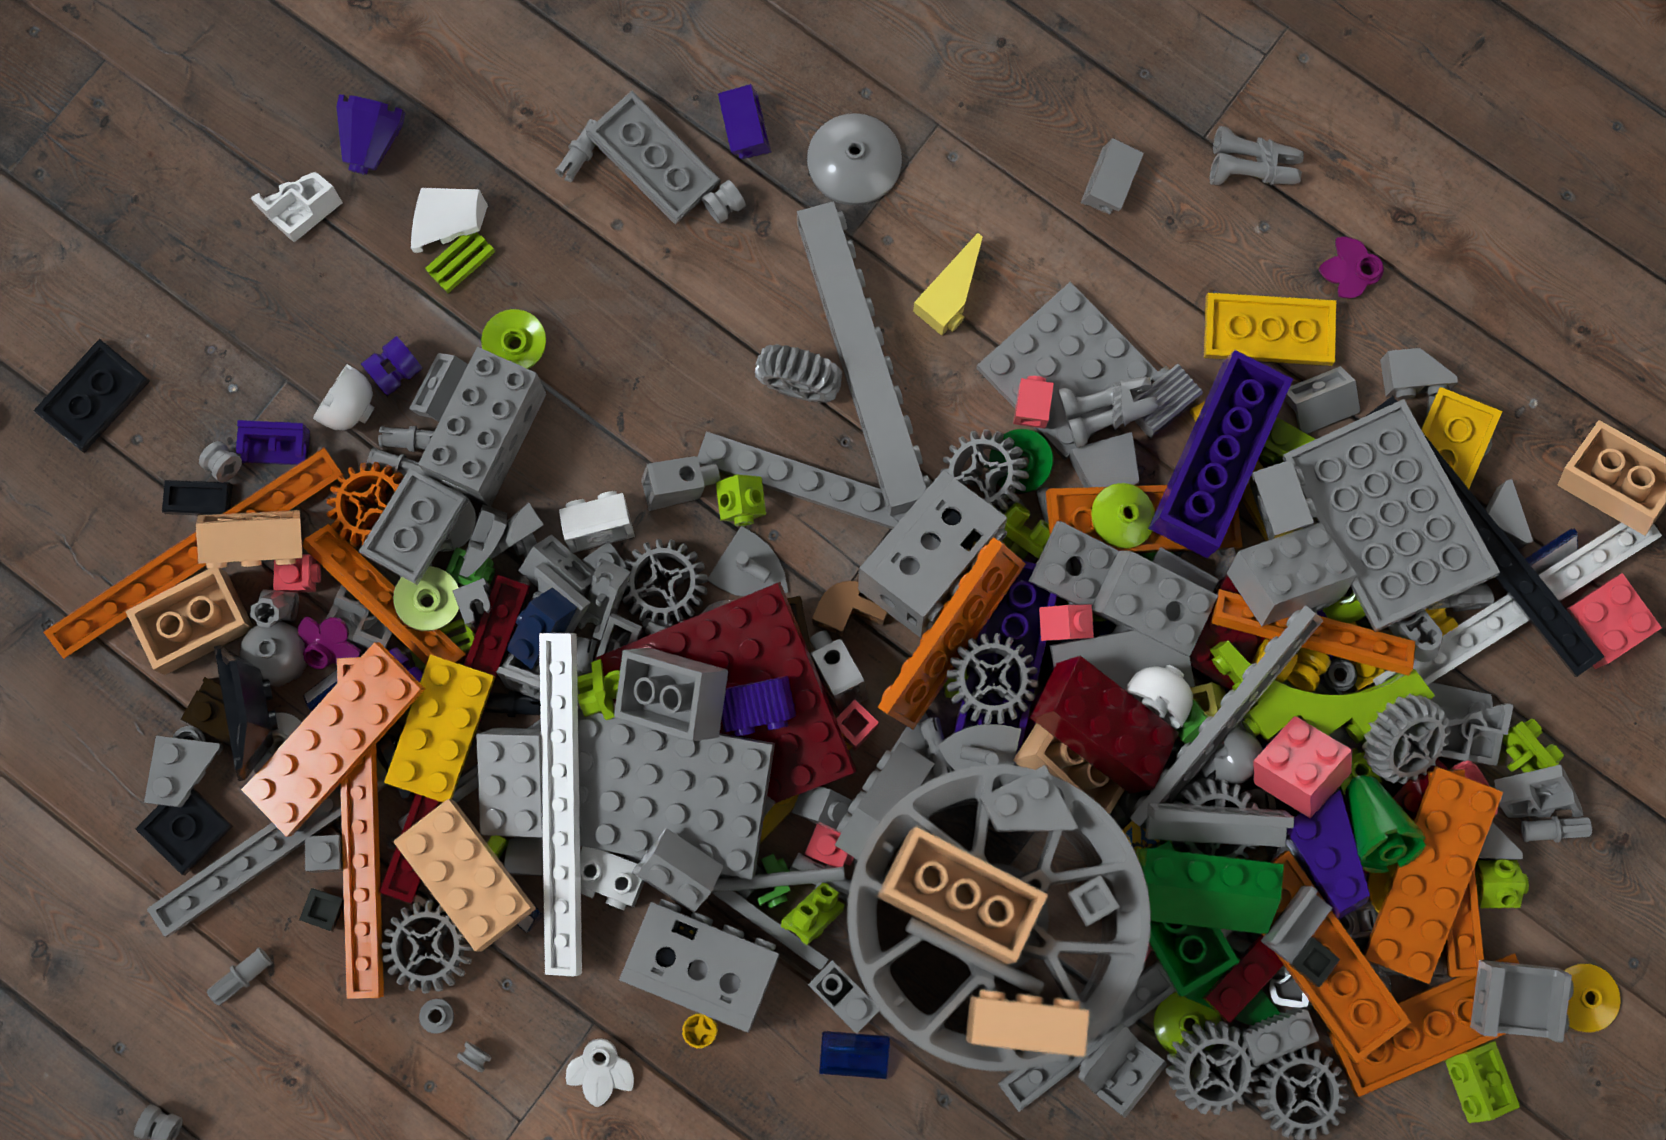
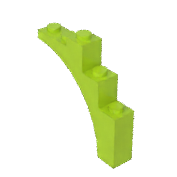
M1229 641L1220 642L1210 649L1214 655L1212 661L1223 675H1229L1235 684L1232 688L1236 690L1242 683V676L1251 663ZM1413 669L1409 676L1397 673L1381 684L1360 692L1342 695L1314 694L1291 688L1274 680L1243 717L1245 720L1242 721V724L1254 738L1258 736L1259 739H1269L1284 728L1294 716L1328 736L1346 723L1345 730L1356 743L1364 744L1367 742L1364 734L1371 730L1369 723L1375 722L1378 718L1377 712L1382 713L1386 709L1387 703L1394 704L1398 696L1405 698L1408 694L1414 696L1421 695L1430 700L1435 695L1416 669Z

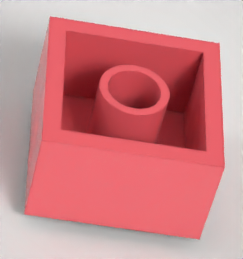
M1623 573L1608 580L1566 608L1604 655V658L1593 665L1594 669L1609 664L1662 628Z
M1294 716L1254 759V784L1311 819L1351 774L1352 749Z

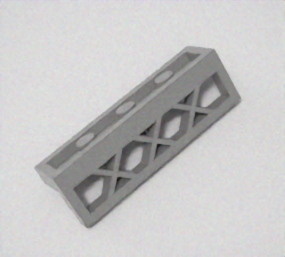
M1148 802L1147 839L1285 847L1287 828H1293L1294 817L1285 810Z

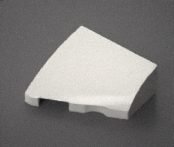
M316 172L302 176L298 181L279 185L280 192L262 198L260 193L251 197L253 203L293 242H296L343 203L334 187Z
M421 188L413 219L412 251L420 253L423 252L422 246L440 239L442 244L453 241L460 235L467 236L480 231L488 207L480 190Z

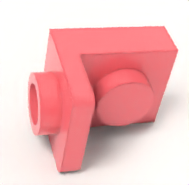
M303 554V558H296V563L277 565L274 560L273 590L294 593L316 592V583L321 581V566L319 563H316V560L310 554Z
M819 824L816 825L804 854L805 856L831 867H843L844 864L851 866L854 857L835 846L841 833Z

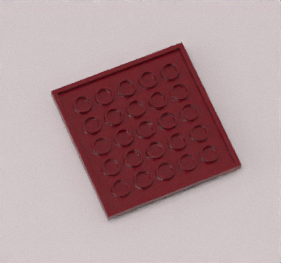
M781 582L596 657L597 660L601 659L603 663L604 677L612 671H620L623 650L653 648L728 670L726 688L788 676L796 716L787 720L788 726L768 730L767 724L754 726V733L740 736L775 743L767 796L776 803L857 771ZM721 719L720 733L735 736L734 731L724 732Z

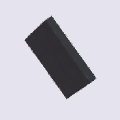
M99 338L33 411L80 451L85 453L144 389L150 380Z

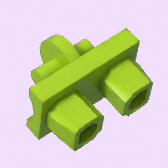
M1015 502L1006 512L1001 509L999 512L1007 517L1005 526L1007 534L1002 540L1005 543L1004 545L1022 559L1028 553L1039 559L1050 537L1049 524L1044 520H1040L1033 530L1027 528L1023 524L1029 518L1030 512L1018 502Z
M599 659L591 662V673L577 677V686L580 692L578 694V703L584 717L602 712L606 721L615 718L613 699H617L620 671H612L604 677L603 663Z
M1530 719L1526 722L1521 721L1509 728L1508 735L1503 734L1502 742L1507 747L1506 752L1513 759L1506 766L1510 772L1519 767L1526 773L1557 766L1564 757V754L1556 745L1549 744L1543 747L1538 741L1537 737L1542 734V728L1535 719Z
M822 882L782 919L780 926L785 930L794 932L804 944L808 945L812 940L817 939L823 933V930L843 912L845 905L837 900L838 891L827 883Z

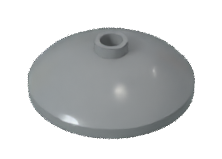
M852 113L837 116L827 121L817 130L808 148L807 164L813 183L826 197L845 205H864L880 199L892 189L901 171L902 153L898 139L886 124L872 116ZM851 148H858L861 152L853 155L849 150Z

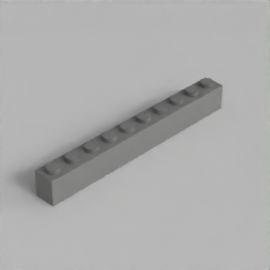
M834 201L797 211V226L889 516L907 512L931 483L928 475L922 476L919 467L920 464H923L922 455L918 445H912L909 436L913 434L912 424L909 416H903L900 405L903 404L902 393L898 385L893 386L890 375L894 374L893 365L890 357H884L881 346L884 345L883 334L879 326L874 327L871 318L875 316L873 303L870 297L865 298L862 290L866 286L861 268L856 269L853 259L856 258V252L852 240H846L843 231L847 230L844 214L842 211L837 212Z

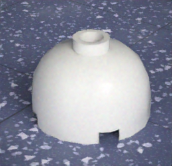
M346 364L337 377L336 382L326 394L313 419L328 428L342 431L351 429L358 421L365 424L375 408L370 405L373 392L368 379L358 370Z
M1166 665L1165 668L1153 666L1140 670L1130 680L1125 689L1174 729H1179L1180 726H1183L1193 705V694L1189 684L1183 679L1184 674L1179 669L1170 665Z

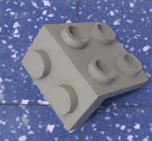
M1119 1023L1116 1027H1111L1104 1034L1101 1041L1102 1045L1095 1054H1090L1082 1062L1078 1078L1096 1096L1126 1118L1167 1066V1063L1138 1041L1124 1024Z

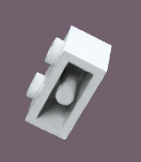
M582 847L580 852L581 894L593 898L595 892L608 897L605 902L606 904L625 910L626 905L635 907L645 881L632 873L637 865L636 863L603 850Z

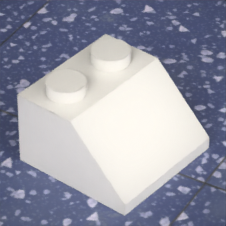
M609 491L598 495L597 500L585 502L584 499L568 502L566 508L559 509L564 540L572 553L602 546L608 541L613 543L635 537L623 493L617 494L616 491Z

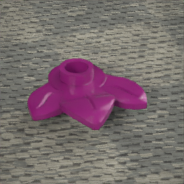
M1337 237L1335 239V247L1338 256L1326 260L1318 268L1321 275L1327 281L1339 284L1338 296L1347 299L1360 296L1366 286L1377 283L1384 273L1382 261L1377 256L1368 254L1362 242L1350 237ZM1363 266L1369 267L1372 274H1364L1361 268Z
M305 617L298 626V635L305 643L304 646L306 648L303 652L304 660L315 669H322L332 663L337 664V658L359 657L361 653L359 648L346 641L349 636L347 624L342 619L330 617L319 625L313 619Z

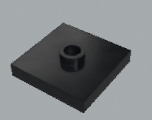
M193 787L191 795L181 808L158 805L135 830L181 875L185 876L233 825Z

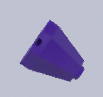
M339 94L336 108L342 162L349 165V171L367 175L368 170L376 171L401 130L406 113L403 109L395 107L394 111L387 110L388 104L352 95H349L348 99L345 95Z

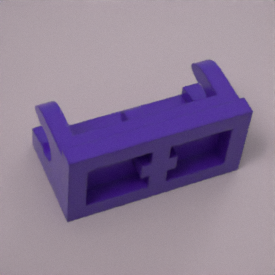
M748 84L718 93L731 153L733 155L739 154L740 159L771 153L759 96L753 86Z
M238 420L236 453L241 454L242 463L297 465L308 458L310 430L303 423Z

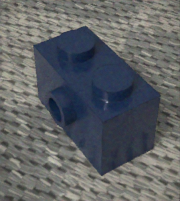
M553 587L530 601L527 608L520 613L516 619L518 627L506 650L530 669L535 668L540 664L539 634L565 633L578 607Z

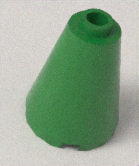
M1359 775L1349 782L1345 789L1354 840L1363 869L1370 873L1389 872L1387 868L1389 865L1398 863L1401 868L1416 859L1426 846L1422 830L1375 777Z

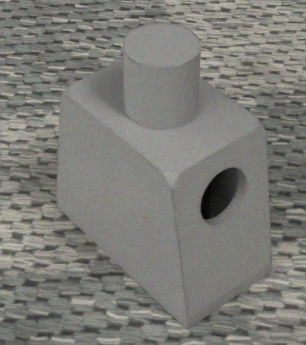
M1132 432L1071 450L1069 455L1070 462L1084 487H1108L1116 483L1139 485Z
M697 456L646 464L641 482L648 510L652 511L699 499L705 486L716 484V482L720 481V475L716 464L700 467Z
M827 630L813 635L810 638V642L815 649L811 654L813 663L838 713L843 712L854 699L858 703L867 700L868 695L865 681L841 639L832 641Z

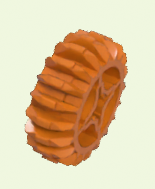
M374 462L369 471L368 466L365 463H361L359 473L350 467L348 468L350 477L347 480L341 475L337 478L342 484L341 487H330V491L336 495V498L327 499V504L334 507L327 512V516L330 519H336L331 524V527L335 531L341 530L339 537L342 540L350 538V545L353 547H357L361 541L363 545L371 530L367 529L372 528L387 506L385 505L387 496L385 491L387 487L390 486L395 492L404 478L401 472L392 474V467L390 465L385 466L381 471L379 463ZM376 483L372 484L369 490H367L366 492H355L357 489L366 484ZM348 502L358 507L356 516L358 521L355 527L351 525L348 519ZM376 502L382 510L378 508L367 510L362 503L374 504Z

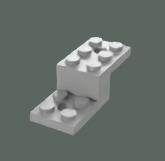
M1061 521L1056 522L1029 579V582L1075 605L1092 604L1093 614L1115 625L1127 626L1185 656L1191 655L1218 597L1217 594L1132 551H1119ZM1073 556L1077 557L1081 562V569L1074 576L1070 575L1066 570V562ZM1175 601L1180 607V615L1177 619L1171 621L1166 616V607L1170 602Z

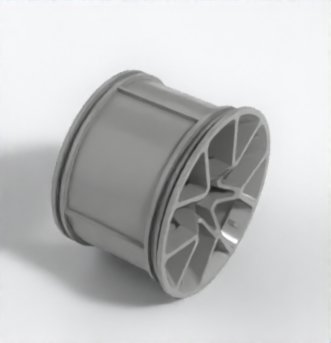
M1013 765L974 766L949 772L919 786L902 798L875 827L864 845L851 881L847 920L849 942L854 963L870 998L882 1015L912 1043L943 1060L968 1068L987 1071L1022 1070L1045 1065L1067 1055L971 1044L966 1041V1035L945 1028V1020L978 986H981L985 991L997 992L994 984L996 975L962 958L960 959L969 965L972 975L936 1013L932 1015L921 1013L905 997L890 974V966L895 960L923 942L924 939L911 934L888 951H881L876 925L877 900L879 899L877 896L884 883L883 875L890 859L908 832L916 826L989 864L984 856L989 816L980 798L1034 771L1031 768ZM1051 775L1078 828L1073 831H1049L1037 868L1024 873L1008 865H990L1045 894L1050 886L1094 879L1101 875L1118 903L1119 908L1102 917L1101 942L1055 941L1047 933L1049 917L1045 901L1017 962L1007 964L1017 968L1031 958L1043 959L1064 999L1080 1001V1009L1089 1010L1087 1044L1098 1036L1125 1006L1142 972L1150 936L1148 889L1136 853L1115 820L1086 793L1070 783ZM978 804L972 850H965L929 822L928 818L948 809ZM1061 834L1074 846L1087 867L1056 873L1050 870ZM926 923L927 925H929V926H931V927H933V928H935V929H937V930H939V931H941V932H943V933H945V934H947V935H949V936H951V937H953V938L959 940L958 938H956V937H954V936H952V935H950V934H948V933H946V932H944V931H942V930H940V929L934 927L933 925H931V924H929V923ZM1059 953L1098 954L1093 972L1079 996H1077L1057 956Z

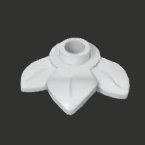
M599 1038L590 1041L586 1045L583 1055L571 1060L566 1070V1084L571 1086L582 1085L583 1093L589 1103L595 1107H600L609 1099L613 1088L631 1091L634 1085V1075L630 1063L617 1056L615 1046L610 1041ZM597 1052H602L605 1054L606 1059L598 1062L594 1059L593 1055Z

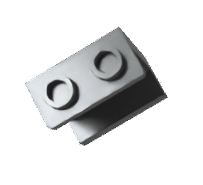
M1479 960L1470 1027L1483 1036L1497 1037V1033L1546 1037L1554 1042L1563 1043L1564 1033L1569 1028L1568 1002L1574 991L1571 974L1556 967Z

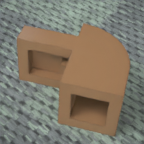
M844 581L833 585L823 594L812 617V624L842 637L852 613L882 626L888 613L868 597L863 598L860 596L861 592L858 590L859 582Z

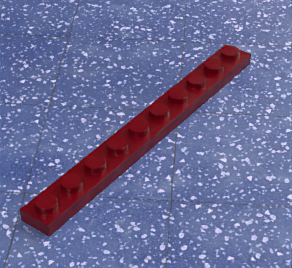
M497 575L489 597L491 604L490 612L487 613L484 610L464 664L466 667L495 676L479 725L498 677L496 671L499 666H502L507 652L506 649L517 625L516 619L522 612L531 588L529 585ZM416 794L401 835L443 802ZM396 846L380 893L413 904L422 880Z
M1435 760L1437 767L1449 770L1441 761ZM1433 765L1427 769L1426 775L1419 774L1415 782L1408 779L1405 784H1401L1391 795L1413 821L1416 818L1429 784L1428 772L1434 771L1435 766ZM1363 869L1364 876L1366 877L1370 872ZM1262 934L1238 958L1239 963L1230 967L1202 997L1228 1023L1240 1013L1284 965L1276 953L1261 942L1264 937Z

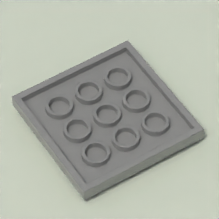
M1071 282L976 367L1014 408L1016 407L1021 378L1027 379L1028 376H1041L1047 379L1046 382L1054 383L1047 426L1045 429L1033 428L1046 439L1049 445L1064 460L1069 457L1071 450L1076 448L1058 390L1068 388L1076 397H1084L1113 387L1112 383H1120V380L1149 377L1152 382V377L1158 372ZM1113 405L1093 410L1077 418L1084 419L1111 410Z

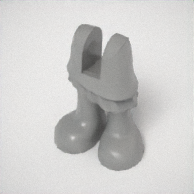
M1226 126L1218 127L1213 143V154L1217 155L1211 166L1209 179L1211 185L1219 186L1223 184L1231 174L1257 177L1262 179L1263 183H1269L1270 185H1293L1300 183L1301 170L1277 166V163H1302L1303 151L1291 146L1278 144L1271 139L1265 141L1263 138L1258 137L1257 142H1253L1236 136ZM1236 153L1254 156L1257 161L1237 158L1229 154Z
M1138 377L1120 380V383H1112L1113 387L1084 397H1076L1068 388L1058 390L1076 448L1084 446L1088 441V437L1100 429L1113 424L1116 430L1121 424H1124L1125 427L1130 422L1157 410L1159 404L1156 397H1148L1135 402L1132 396L1145 393L1153 387L1150 378ZM1113 405L1111 410L1084 419L1077 418L1093 410Z

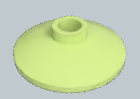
M429 566L418 585L403 577L400 578L394 590V608L399 618L409 627L420 631L438 630L448 625L458 613L459 607L452 590L459 587L454 578L446 571ZM424 597H430L434 602L431 606L425 607L421 604V600Z

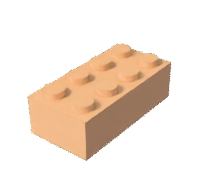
M447 799L393 841L474 951L482 952L536 910L535 906L459 805L453 800Z
M916 826L908 832L877 897L1006 964L1017 962L1048 895Z

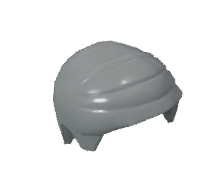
M1237 726L1224 740L1227 751L1226 756H1216L1213 759L1216 770L1215 781L1226 780L1228 785L1241 784L1253 776V761L1263 751L1261 744L1250 733Z

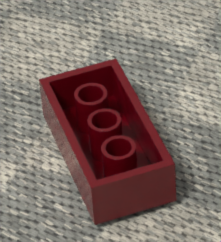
M1081 655L1056 663L1031 716L1033 721L1129 794L1155 789L1179 735L1176 729Z

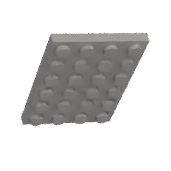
M1404 399L1283 454L1284 462L1292 460L1294 468L1299 466L1302 470L1306 485L1301 486L1305 499L1311 498L1317 514V517H1314L1317 523L1322 522L1357 573L1351 588L1375 632L1499 575L1498 567Z
M578 707L580 846L643 858L667 828L722 864L721 874L753 879L757 866L775 743L719 733V738L690 741L616 717L605 721L602 712L584 717L581 708Z

